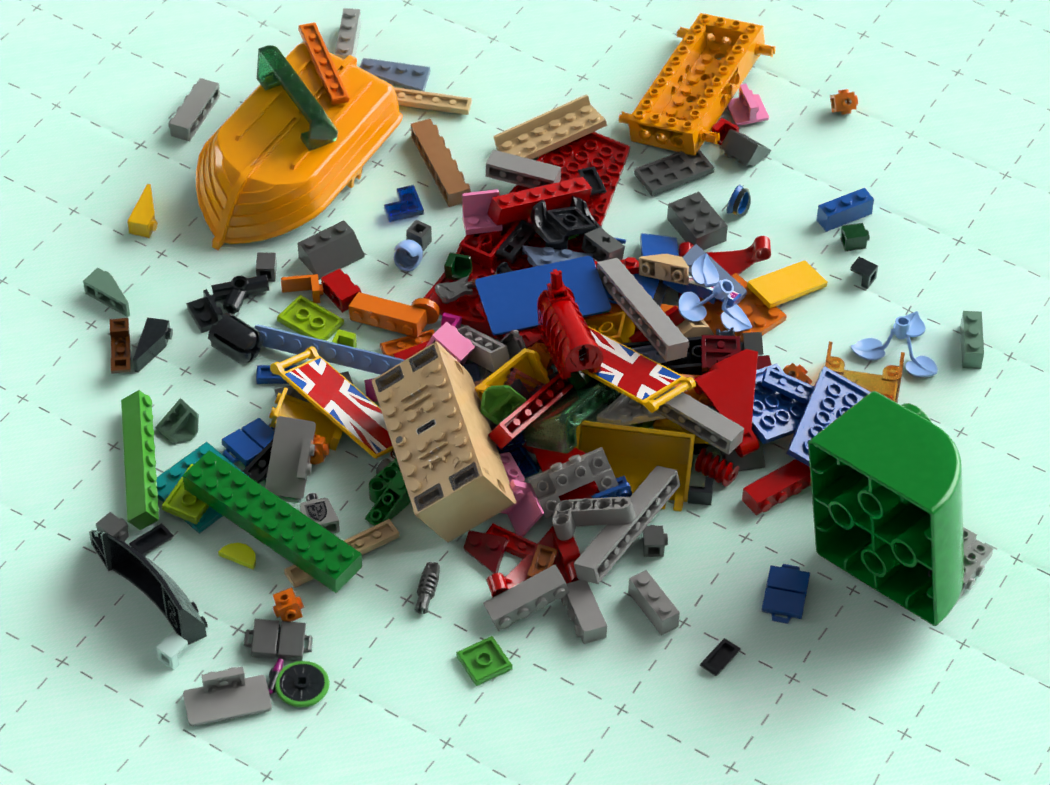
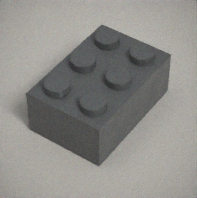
M700 192L668 204L667 220L685 242L697 244L702 250H706L726 241L727 224Z

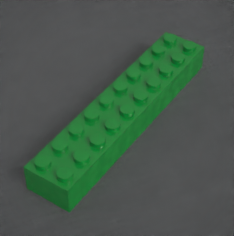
M210 450L183 474V484L186 491L333 592L337 593L362 568V553Z

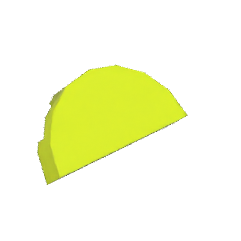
M230 543L218 551L220 557L254 570L256 566L255 552L246 544Z

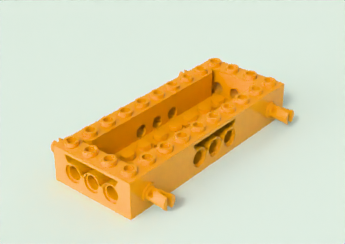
M700 13L690 29L680 27V30H677V37L683 38L633 113L622 112V115H619V123L629 124L631 141L677 152L682 151L694 156L704 141L717 144L720 134L711 132L712 126L716 124L759 56L762 54L773 57V54H775V46L765 45L764 28L762 25Z

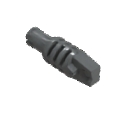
M427 562L422 572L417 589L418 600L415 606V611L419 614H422V611L423 614L428 612L429 602L435 596L440 574V566L437 562Z

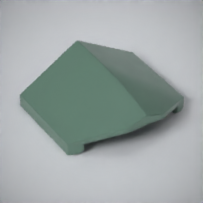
M180 398L155 428L173 444L191 441L198 433L199 414Z

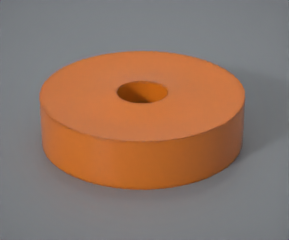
M418 298L412 302L411 306L426 309L427 324H433L438 320L440 308L434 301Z

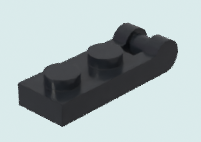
M521 220L498 248L496 257L500 259L505 258L507 262L513 264L521 253L523 245L526 246L537 233L533 224Z

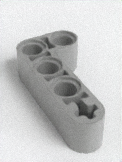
M628 497L563 500L556 505L552 523L557 538L559 540H568L574 535L576 526L627 524L632 522L636 515L632 501Z

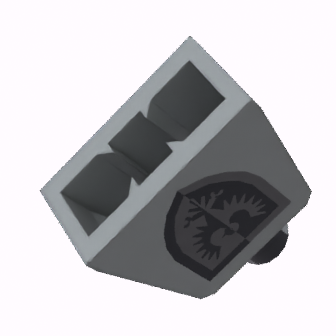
M316 493L308 494L306 502L300 504V512L332 534L340 532L339 519L328 498L318 499Z

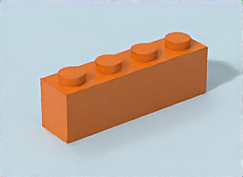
M358 292L349 305L350 320L418 338L427 325L426 309Z

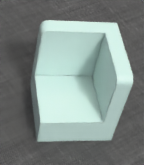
M172 632L156 647L158 660L174 670L179 665L178 654L188 646V641Z

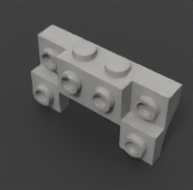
M602 447L582 456L574 455L569 458L568 462L553 464L550 467L551 469L529 478L544 511L545 518L554 515L556 505L560 502L558 496L593 481H595L599 492L618 486V482Z
M964 527V583L957 602L967 589L971 590L976 576L980 577L985 570V564L993 554V548L976 540L977 534ZM929 570V571H928V576H929V577L931 576V575H930V572H932V570Z

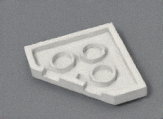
M621 394L597 415V422L630 425L665 419L666 417L657 412L651 413L644 405Z

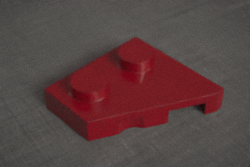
M702 335V371L709 370L712 365L739 353L740 336Z
M469 530L463 549L494 574L499 571L508 539L502 536Z

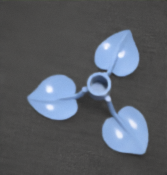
M708 254L701 255L694 261L691 267V276L697 284H704L705 287L715 286L713 294L700 302L699 297L695 293L685 292L678 301L680 314L688 321H701L707 314L703 304L715 297L716 299H724L721 307L724 312L721 313L720 318L725 328L730 330L731 327H734L735 332L751 329L752 325L743 310L737 304L733 307L727 305V301L731 297L730 293L734 290L732 282L727 279L719 281L718 271L709 259Z
M918 311L906 316L897 317L894 328L891 329V333L884 345L875 338L862 339L856 344L851 345L852 351L859 357L866 360H878L885 356L883 349L888 347L893 335H896L898 339L907 338L909 355L912 361L906 363V371L915 377L933 376L938 371L936 364L929 357L918 356L915 359L913 356L910 337H918L925 332V324L921 320Z

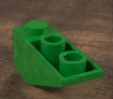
M398 471L364 518L373 526L388 519L392 520L411 503L401 471Z

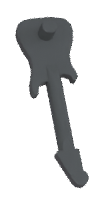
M464 277L456 282L435 285V292L444 304H448L463 295L473 294L472 288L476 286L472 285V281L468 282V277Z

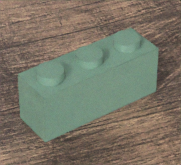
M963 311L960 324L962 368L981 369L984 358L982 312Z

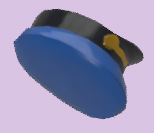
M741 184L735 188L729 199L726 209L727 214L733 213L743 217L750 208L751 196L749 190L743 188Z

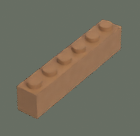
M431 119L412 123L411 138L448 207L462 204V194L470 193L471 189L469 184L465 183L462 171L459 172L456 160L452 159L450 149L446 148L443 136L439 135L437 125H434Z

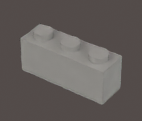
M647 570L629 578L628 593L661 635L679 627L680 612Z
M578 580L568 583L567 586L570 593L561 598V602L568 608L567 614L569 620L575 624L576 636L581 638L583 644L607 638V624L588 582Z

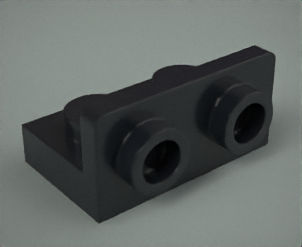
M207 289L203 290V298L186 303L187 309L201 333L209 331L212 324L217 325L223 318L221 316L223 314L221 307L216 306L213 294L210 295Z

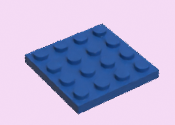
M777 363L768 366L784 373ZM767 367L761 368L756 372L752 430L763 444L794 434L806 407V404L761 385L764 370Z

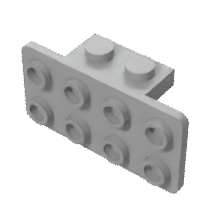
M283 416L277 418L265 488L273 494L296 499L304 497L307 475L310 476L312 464H309L310 457L314 456L315 445L313 444L316 428L315 422Z
M243 666L202 674L203 687L188 689L183 692L190 726L263 713L272 709L265 676L258 675L245 678Z

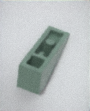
M97 267L83 280L85 294L126 317L130 316L128 301L109 272Z

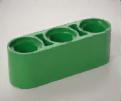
M397 458L369 481V498L372 502H377L398 471H401Z

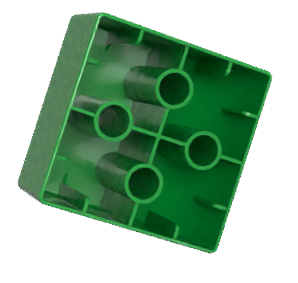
M872 391L808 441L816 552L824 559L929 624L937 626L955 606L964 583L961 457L952 438L940 427L933 424L926 413L919 407L910 403L900 405L884 395ZM929 570H932V572H930V575H931V576L929 577V576H928V571H929Z

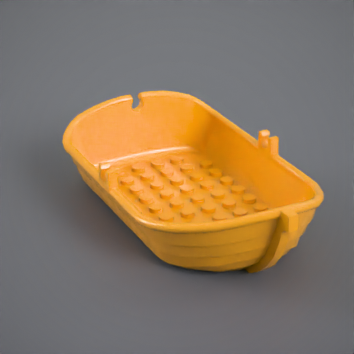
M304 42L298 44L206 141L199 154L196 168V192L205 221L215 236L212 239V247L219 250L224 243H251L288 233L317 217L330 205L345 186L352 188L355 178H361L362 167L402 121L403 115L399 112L394 87L357 67V58L349 55L344 60L329 53L349 96V102L331 105Z

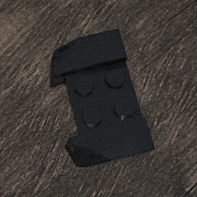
M575 196L571 197L570 207L547 210L545 201L541 200L533 206L530 215L535 231L549 245L563 243L565 236L585 234L597 228L603 229L592 217L587 203Z

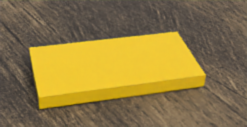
M806 260L750 280L747 282V287L770 309L825 288L828 282Z

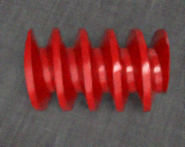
M702 449L695 463V471L698 473L702 472L704 476L715 479L717 483L722 482V485L725 487L729 486L736 478L739 466L732 469V462L726 466L727 460L725 458L719 462V455L713 459V452H709L706 455L707 449Z

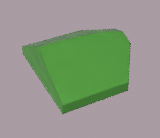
M509 385L490 386L482 394L480 411L498 426L527 400Z

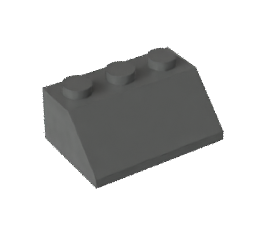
M344 220L297 243L299 259L312 274H318V280L339 268L342 269L365 257L355 232Z

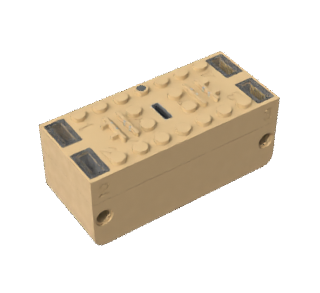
M437 341L371 380L415 516L446 542H450L516 504V499L510 487L498 448L488 436L491 429L486 416L480 411L481 401L475 390L474 381L469 372Z

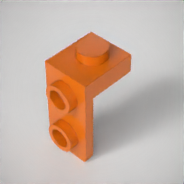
M318 274L281 278L283 293L312 290L313 302L321 303L320 295H324L323 284H319Z

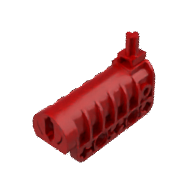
M554 269L553 272H550L551 283L547 284L548 290H544L537 300L540 336L562 379L570 378L571 372L588 369L589 373L601 372L603 354L579 311L578 304L575 303L573 292L562 281V271Z

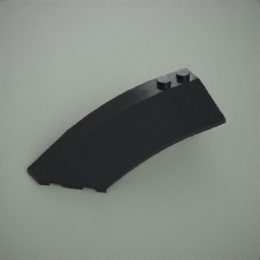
M89 531L91 544L107 570L115 571L140 589L159 608L176 634L188 641V645L207 637L206 628L208 625L205 618L199 616L196 604L190 602L176 582L160 567L116 537L106 532Z

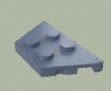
M524 245L522 247V254H527V260L533 267L584 256H591L593 258L591 253L574 252L569 249L557 250L551 247L540 248Z

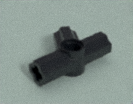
M267 275L251 278L236 276L231 282L211 285L215 300L225 299L223 309L231 314L239 312L244 299L248 298L250 294L270 291Z

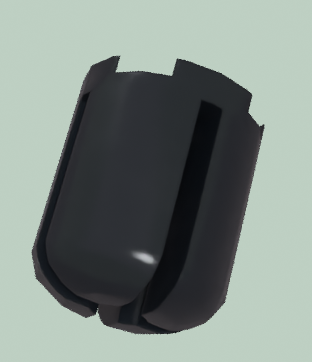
M231 313L222 314L223 318L217 325L212 324L208 339L211 341V346L238 363L245 364L253 361L259 354L260 347L263 344L261 333Z

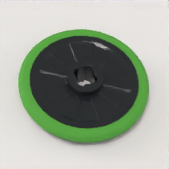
M297 661L285 666L279 672L275 682V690L279 698L286 704L295 707H308L318 703L325 697L329 689V677L326 671L318 664L309 661Z

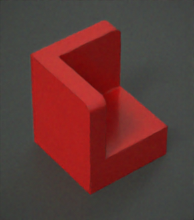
M721 118L712 126L711 132L720 134L717 144L722 145L729 130L739 132V127Z

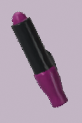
M279 658L274 668L270 670L269 695L275 691L277 676L283 669V659Z

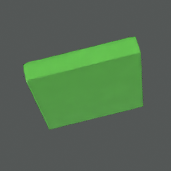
M493 636L456 652V657L476 686L513 669V665Z

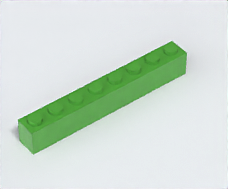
M138 390L121 400L127 521L139 530H142L159 520L152 400L148 395Z

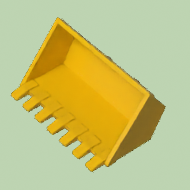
M577 420L574 447L586 453L602 447L615 478L625 475L627 482L630 484L632 494L656 466L675 469L678 472L680 487L669 499L674 500L673 510L682 511L683 502L688 501L695 434Z

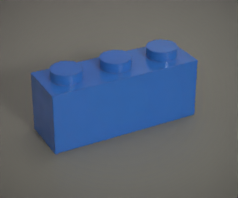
M864 187L818 205L816 220L825 232L871 215L874 198Z

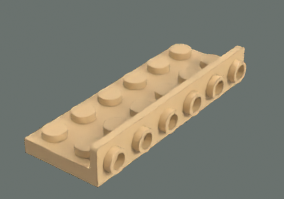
M584 95L494 135L493 138L497 151L535 159L607 126V123L603 116L590 104L589 96Z

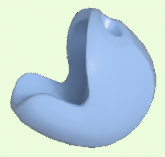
M403 240L394 249V262L401 270L412 271L422 261V247L414 240Z

